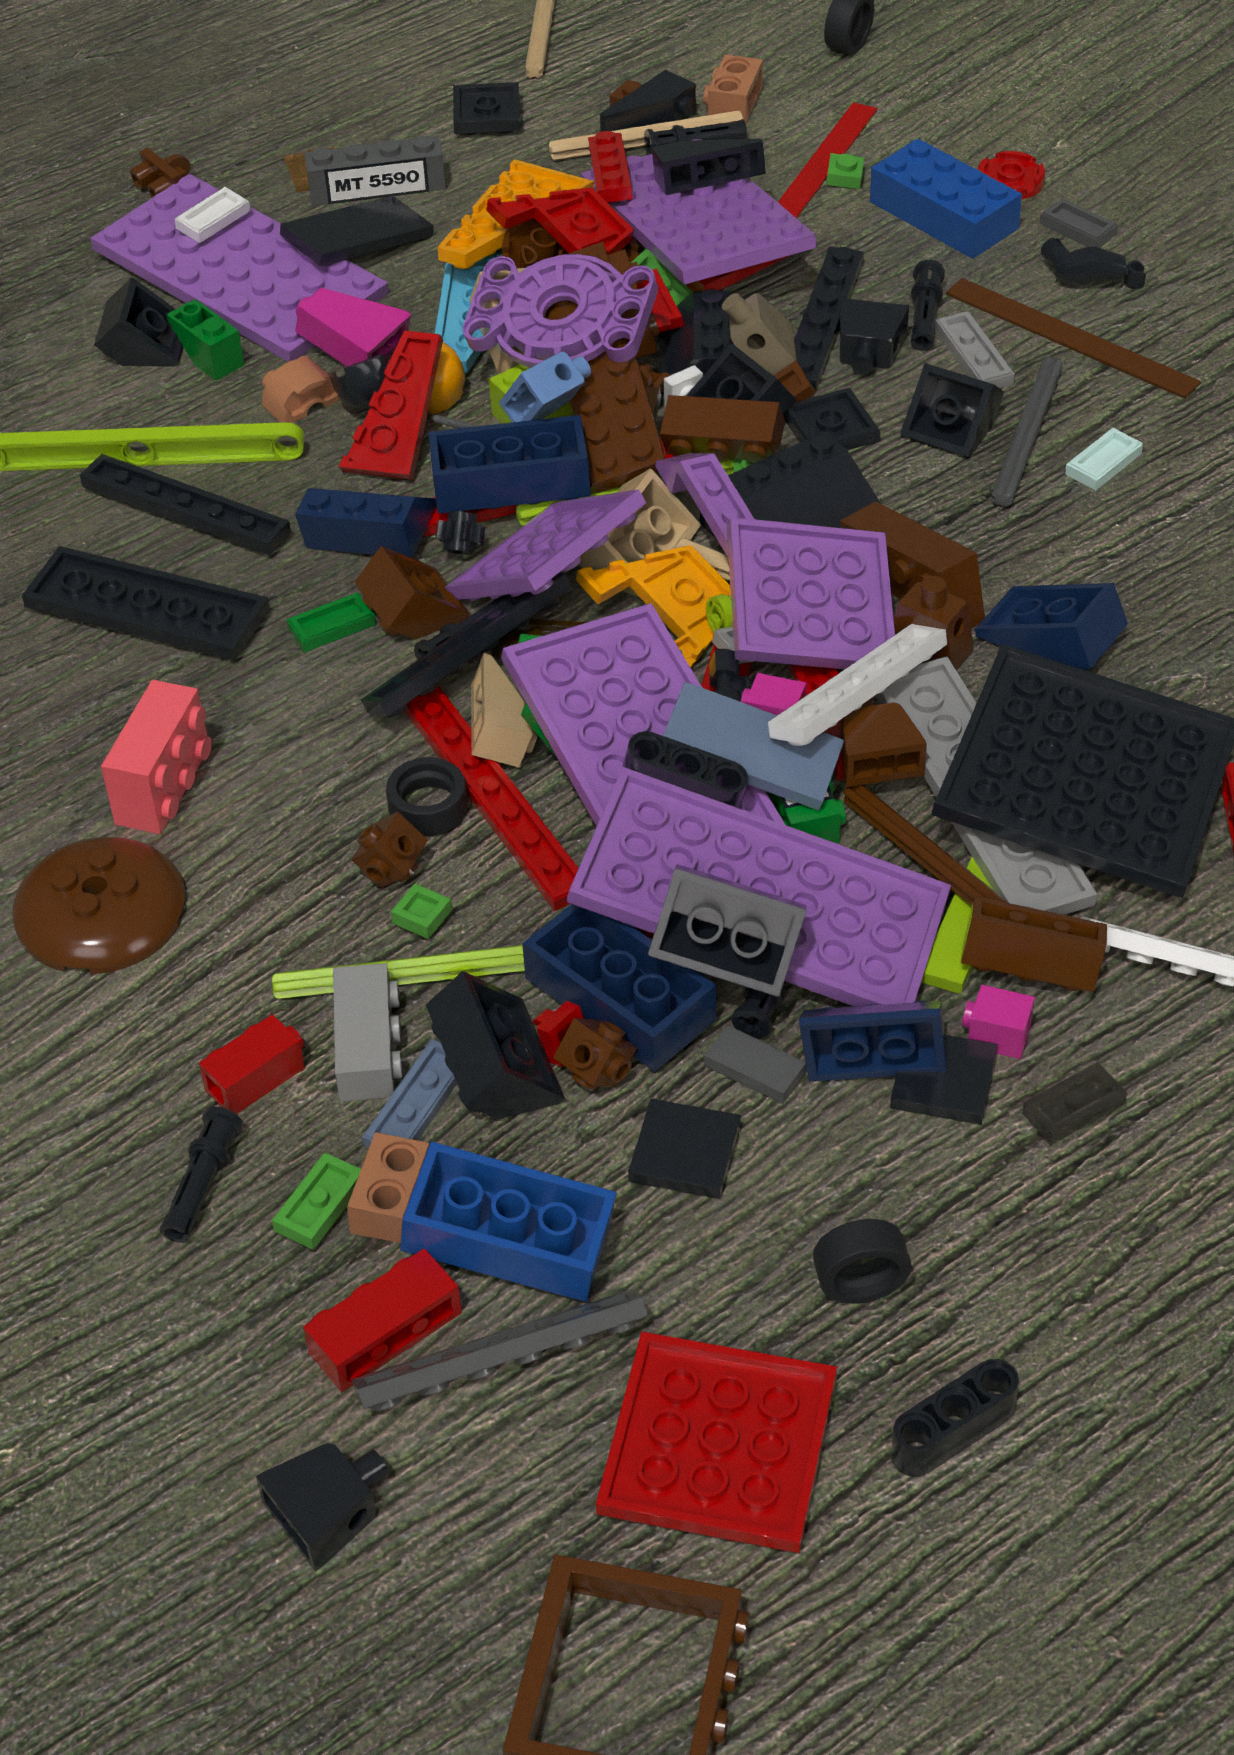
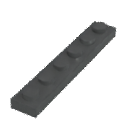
M630 1289L352 1379L356 1398L363 1409L371 1406L374 1411L384 1410L398 1405L401 1402V1396L419 1391L420 1395L434 1394L446 1389L449 1386L448 1381L467 1375L469 1380L489 1376L496 1371V1365L514 1360L515 1364L535 1361L543 1356L542 1350L560 1345L562 1349L581 1346L589 1342L588 1335L606 1329L609 1334L627 1331L636 1326L635 1320L648 1315L643 1297Z

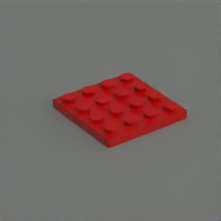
M641 1331L596 1500V1515L800 1553L837 1378V1366Z

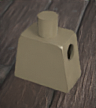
M733 293L726 298L722 304V309L729 316L731 339L737 348L773 376L794 361H797L792 324L759 293H754L744 300L738 293Z

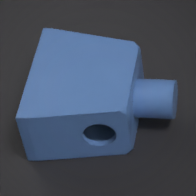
M561 351L522 372L499 401V404L512 422L544 419L566 405L585 383L584 379L591 375L590 366L583 357L578 356L571 360L567 353Z

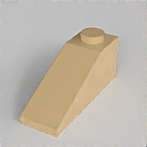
M485 653L471 684L472 755L520 767L525 752L531 753L533 751L537 733L521 716L525 701L492 655Z

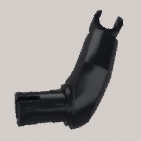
M1058 238L1048 239L1041 247V255L1055 268L1054 275L1056 279L1066 285L1081 286L1094 281L1118 282L1122 276H1125L1124 284L1127 287L1141 289L1144 286L1146 274L1144 273V266L1140 261H1131L1126 265L1125 256L1098 247H1085L1070 253Z

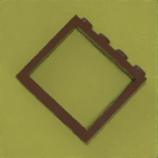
M554 1554L503 1746V1755H604L537 1741L575 1593L719 1620L689 1755H712L714 1742L724 1744L726 1738L729 1710L722 1709L725 1692L735 1693L740 1660L733 1659L736 1643L745 1644L747 1639L750 1612L742 1610V1589Z

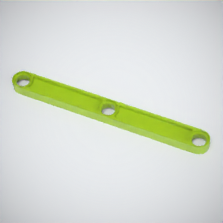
M288 422L0 433V471L87 468L101 454L135 466L287 461L296 459L303 453L305 435L298 425ZM288 436L294 438L297 444L284 446L277 440ZM141 442L148 447V450L136 452L129 447V444Z

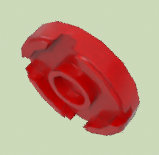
M1019 151L996 153L995 158L988 160V157H986L977 167L980 172L1022 193L1021 200L1038 194L1045 183V167L1043 164L1035 163V157Z

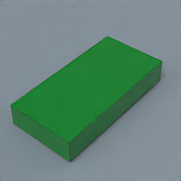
M358 592L286 619L289 632L304 653L376 626L374 613L363 602Z

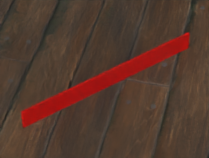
M853 102L779 199L778 203L795 218H798L826 181L830 154H846L875 115L878 108Z

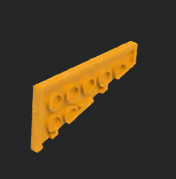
M513 159L510 163V171H503L499 175V184L491 185L472 206V215L465 214L461 219V227L452 229L438 245V260L453 264L458 269H467L474 266V263L486 256L495 254L498 249L502 248L503 238L507 229H504L486 211L488 199L500 197L501 202L516 201V196L530 194L534 199L549 197V192L593 188L594 181Z

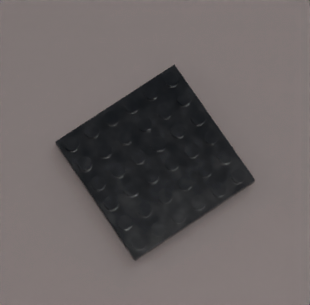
M1002 644L934 802L931 815L1183 898L1234 744V718Z

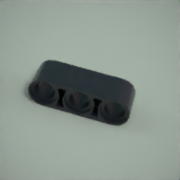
M649 731L638 732L630 738L622 766L736 808L741 806L749 779L746 769L735 761Z
M1000 1359L986 1360L902 1413L896 1419L893 1426L891 1457L895 1468L902 1474L910 1477L926 1475L1006 1423L1013 1416L1016 1409L1019 1377L1015 1368L1008 1362ZM987 1390H997L1002 1393L992 1394L989 1393ZM956 1415L962 1417L963 1419L953 1420L948 1418L947 1416ZM917 1441L924 1445L911 1446L908 1445L907 1442Z

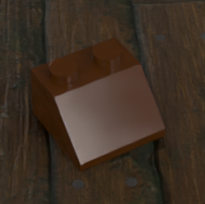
M380 546L354 581L364 595L362 598L363 602L380 617V626L393 636L402 634L416 640L439 631L445 624L460 623L470 615L460 599L458 600L451 592L446 590L445 587L448 584L436 568L383 546Z

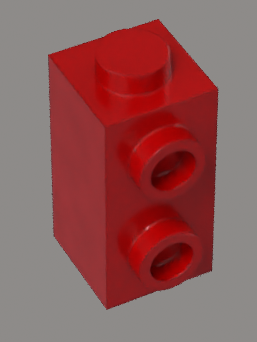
M273 1014L260 1023L247 1028L243 1034L228 1044L213 1050L205 1059L198 1062L205 1091L222 1108L238 1114L305 1069L301 1050L304 1048L303 1039L293 1026L288 1025L285 1027Z

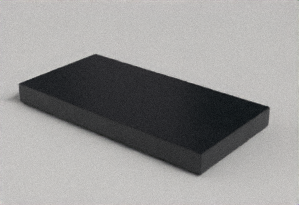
M392 195L281 223L280 235L318 265L323 266L433 236L434 225Z

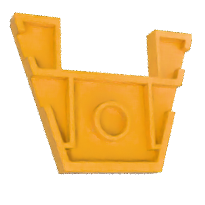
M692 545L646 554L644 560L626 563L623 559L609 562V566L602 569L593 570L591 566L578 570L576 582L597 604L602 603L628 587H631L646 604L651 603L661 620L678 637L674 642L679 650H682V655L691 669L710 646L714 635L706 617V602L708 598L720 594L731 596L730 585Z

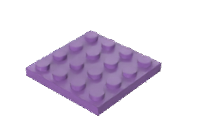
M639 489L554 502L445 588L458 600L469 598L470 601H476L487 596L490 599H495L505 594L515 597L524 592H531L533 595L539 594L553 584L551 578L559 572H566L577 566L581 562L579 556L585 551L596 549L606 543L609 539L607 534L614 528L618 529L631 523L636 518L634 512L645 505L646 501Z
M730 517L727 524V543L735 659L846 669L895 636L885 533Z

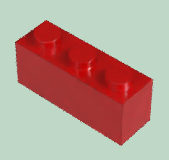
M424 1248L411 1257L399 1260L393 1265L391 1270L371 1283L360 1285L348 1298L331 1309L318 1312L309 1323L303 1326L308 1354L342 1393L353 1386L352 1379L373 1373L462 1314L459 1287Z

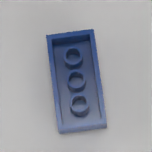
M916 139L871 167L870 202L972 259L1019 229L1022 193L929 145L925 141Z
M431 1141L402 1220L400 1251L416 1254L425 1248L436 1261L587 1302L612 1222L617 1192Z

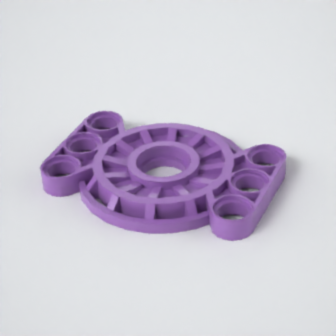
M570 254L543 259L528 266L520 273H518L515 263L511 258L505 256L491 259L483 269L462 331L468 346L472 350L478 352L486 351L499 343L502 351L513 361L529 368L561 351L567 353L571 360L581 356L586 361L596 358L605 351L610 360L626 362L632 359L639 350L658 292V285L652 269L647 266L632 267L621 275L611 264L587 255ZM500 271H510V274L502 280L493 279L494 275ZM638 280L649 281L648 285L642 289L635 290L631 288L632 284ZM488 300H500L499 304L493 308H483L484 303ZM568 300L578 305L571 315L563 319L549 320L545 318L547 309L556 302ZM626 310H639V313L633 318L625 319L621 317ZM477 329H490L483 337H472ZM627 338L630 340L622 348L611 347L612 343L617 339ZM516 346L524 355L514 351L512 347Z

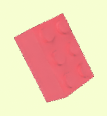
M151 680L101 765L115 825L161 834L169 819H173L176 816L180 799L184 792L192 787L195 773L201 762L206 761L209 757L212 745L211 738L207 736L205 726L206 711L201 706L197 688Z

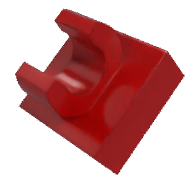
M569 1001L562 1004L555 1012L545 1009L532 1020L534 1025L538 1026L536 1029L549 1062L560 1067L564 1065L554 1059L553 1056L573 1018L584 1019L579 1005Z

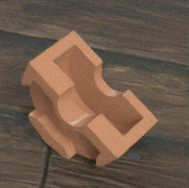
M301 356L298 359L288 361L277 370H271L266 373L262 380L264 388L262 406L279 422L294 423L307 417L309 408L315 403L320 402L326 408L340 401L333 388L329 374L308 356Z

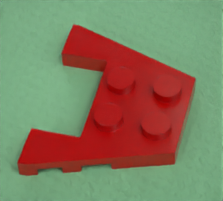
M592 187L549 192V197L534 199L530 194L517 195L516 201L501 202L500 197L487 200L486 211L504 229L534 218L568 253L603 242L607 254L610 255L620 251L632 241L634 229Z

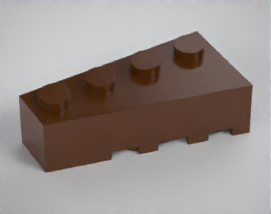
M874 502L840 520V527L844 529L885 533L891 593L896 598L901 600L916 582H922L928 576H939L946 582V592L967 602L971 629L979 625L985 618L976 552L878 502Z

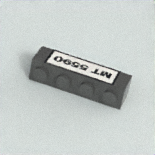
M419 136L409 140H386L376 144H353L343 148H320L311 152H304L312 206L446 190L443 154L439 136Z

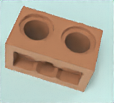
M724 55L720 66L715 67L713 70L711 84L706 85L704 89L703 104L708 105V115L741 111L747 124L763 89V59Z
M378 1132L374 1133L347 1206L350 1234L401 1243L402 1220L430 1146L428 1142Z

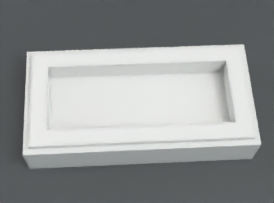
M224 187L176 217V229L201 243L250 212V204L245 198Z

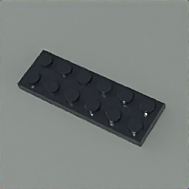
M62 546L56 549L22 594L24 607L235 661L270 610L269 599L265 596Z

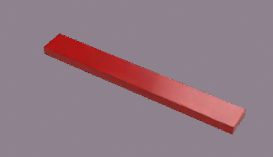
M438 686L434 691L426 695L416 696L407 703L408 707L404 712L440 759L451 762L461 770L466 781L467 796L555 912L570 905L571 903L566 901L579 868L498 762L472 755L471 727L442 689Z

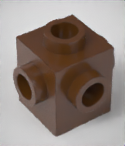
M396 812L377 823L371 824L361 833L357 840L360 846L351 860L363 871L368 879L375 882L380 888H383L397 880L404 882L415 872L418 867V863L415 860L428 840L399 812Z
M573 1018L553 1058L574 1072L572 1078L577 1083L586 1088L596 1090L597 1087H617L618 1083L628 1075L632 1065L631 1059L637 1047L624 1039L625 1031L611 1022L605 1020L600 1022L597 1019Z

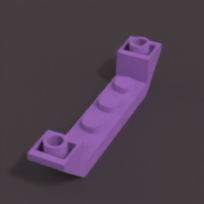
M689 453L656 461L655 467L671 494L688 490L728 557L727 524L730 517L754 518L714 453Z

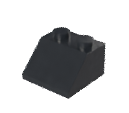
M131 277L107 300L94 346L122 366L173 367L178 362L182 344L168 322L167 314L176 308Z
M732 343L686 395L691 397L779 402L782 414L797 400L775 376Z
M924 363L900 435L970 458L992 428L1005 391L994 384Z

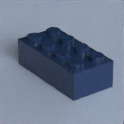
M581 415L429 432L438 514L449 511L463 512L465 510L483 508L498 509L503 506L518 504L534 505L545 501L573 500L591 496L588 457Z
M571 904L522 943L526 979L560 1004L569 1001L579 1005L584 1019H597L600 1022L605 1020L620 1027L625 1031L623 1038L637 1047L633 1057L654 1072L717 1020L716 985L693 969L649 956L648 952L652 940L629 924Z

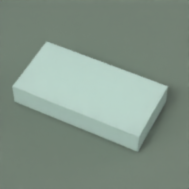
M1111 428L1068 462L1065 474L1096 491L1142 454L1143 443L1115 428Z

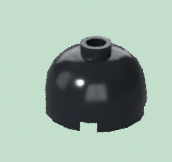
M382 354L343 367L346 375L337 377L336 371L330 372L329 376L339 399L351 408H368L369 410L370 406L368 404L374 392L379 391L385 378L384 371L390 360L386 361Z

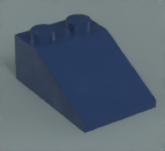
M1114 583L1013 586L974 630L977 637L999 646L1004 644L1082 670H1088L1097 664V661L1110 645L1116 641V638L1125 629L1128 622Z

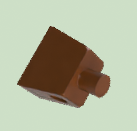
M928 576L922 582H916L896 607L894 614L895 635L911 624L946 629L947 645L934 653L929 660L922 663L948 657L957 671L973 653L968 604L964 599L946 592V582L939 576Z
M870 698L862 704L861 708L852 711L841 719L840 739L844 740L841 755L846 787L925 775L926 740L900 704L892 702L876 705L873 698Z

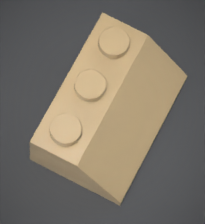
M650 468L624 483L617 491L618 493L639 489L646 504L634 512L636 518L626 526L618 529L614 528L607 534L609 537L608 541L600 547L587 550L580 555L581 562L579 565L582 568L591 566L593 570L608 567L609 562L622 559L626 563L644 560L646 554L674 549L681 539L691 540L701 524L673 493L671 494L664 482ZM631 587L622 590V592L638 596Z

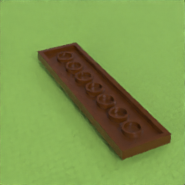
M603 242L566 254L592 256L610 264ZM568 300L556 302L546 311L548 319H563L571 315L578 305ZM627 338L617 339L612 343L611 347L622 348L630 340ZM604 351L596 358L587 361L591 369V375L584 379L585 383L570 400L573 414L581 415L589 475L596 494L621 486L650 468L656 474L659 473L655 467L656 461L665 459L636 355L626 362H614L608 358Z

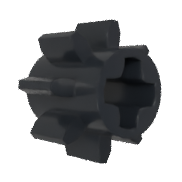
M449 511L447 521L438 520L436 539H439L440 542H445L444 551L472 555L474 545L483 546L485 527H482V524H476V514Z

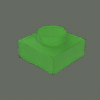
M831 153L826 185L860 189L864 157Z
M414 883L392 909V923L429 939L451 913V899Z

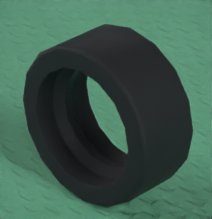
M874 0L832 1L824 28V39L828 48L855 55L863 47L873 23Z
M421 757L410 760L396 768L387 780L386 797L389 814L392 815L399 812L423 836H434L448 832L457 826L467 813L466 781L461 770L449 761L437 757ZM424 787H437L450 793L447 799L431 806H416L403 800L412 791Z
M862 1219L847 1222L833 1228L822 1236L813 1249V1261L820 1287L828 1298L840 1303L859 1304L875 1301L890 1295L905 1283L911 1273V1261L903 1234L896 1225L885 1220ZM877 1257L863 1264L847 1266L860 1259Z

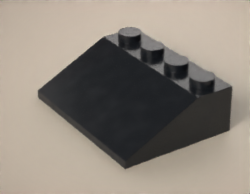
M826 431L728 475L755 520L841 528V519L874 502L880 503L848 450ZM700 512V524L717 540Z

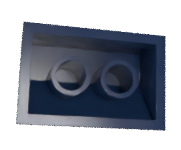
M308 488L295 516L306 548L375 554L380 546L413 558L437 504L435 498Z
M915 1001L912 1003L887 1005L870 1004L843 1008L825 1007L803 1010L799 1017V1027L809 1082L896 1076L897 1072H947L945 1029L941 1001Z

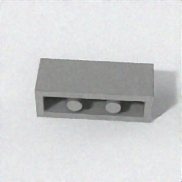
M387 963L333 968L335 1076L340 1102L390 1098L395 1091L394 1079L403 1077L401 1052L393 1051V1043L401 1042L399 1015L392 1016V1008L400 1007L398 981H389Z

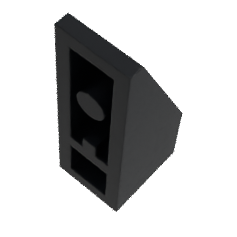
M664 70L601 112L600 132L687 119L696 112V83L668 70Z
M762 139L684 140L651 147L655 181L665 195L766 174Z

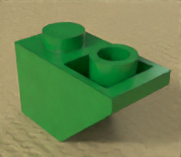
M194 299L167 314L168 322L193 364L213 380L217 381L244 366L239 330L201 302Z

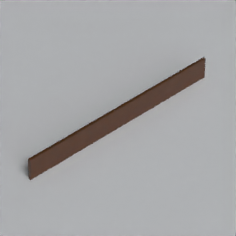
M961 278L946 291V295L1183 399H1186L1201 384V381L964 278Z

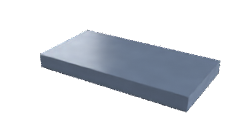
M688 682L683 684L663 736L737 762L748 773V785L816 810L821 808L844 742L843 739L824 732L816 736L811 743L803 746H793L788 741L770 738L768 722L778 715Z

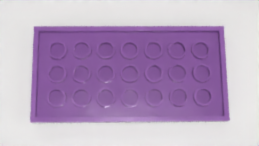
M652 154L643 157H626L633 199L608 203L634 229L633 236L653 253L683 284L816 248V235L749 178L665 195L655 181ZM593 168L590 171L580 173V177L594 181L593 189L596 191Z
M191 174L181 178L178 183L158 193L90 238L92 249L185 303L194 299L198 300L238 329L239 334L287 362L298 359L316 346L295 332L297 322L296 308L304 297H311L320 288L373 302H378L389 294L388 282L348 260L323 266L318 265L280 235L281 223L250 207V212L203 242L198 243L176 229L175 218L218 192L219 189Z
M651 603L508 646L502 650L501 659L596 826L621 772L630 738L642 731L654 732L663 736L684 682L702 687ZM747 784L739 809L785 825L766 792Z
M622 767L571 885L566 902L655 933L675 867L679 864L806 905L807 911L784 981L854 1007L870 1004L887 1005L915 1002L950 891V884Z

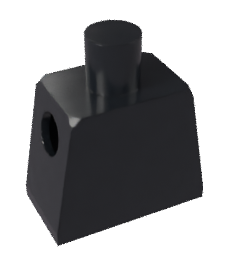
M841 298L839 324L840 362L851 365L852 369L859 374H867L873 367L890 368L908 336L909 305Z
M326 1443L256 1476L262 1503L316 1572L374 1520L376 1509L373 1493L369 1487L389 1475L384 1461L374 1449L369 1450L350 1463L335 1444Z

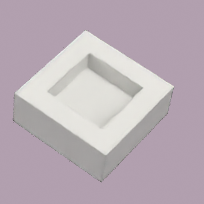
M695 365L664 378V408H666L668 395L686 396L702 378L703 373Z

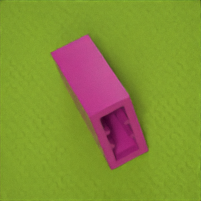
M320 288L311 297H304L298 304L295 312L297 315L295 332L344 365L349 366L382 354L386 358L391 351L395 350L404 330L408 331L411 314L406 310Z

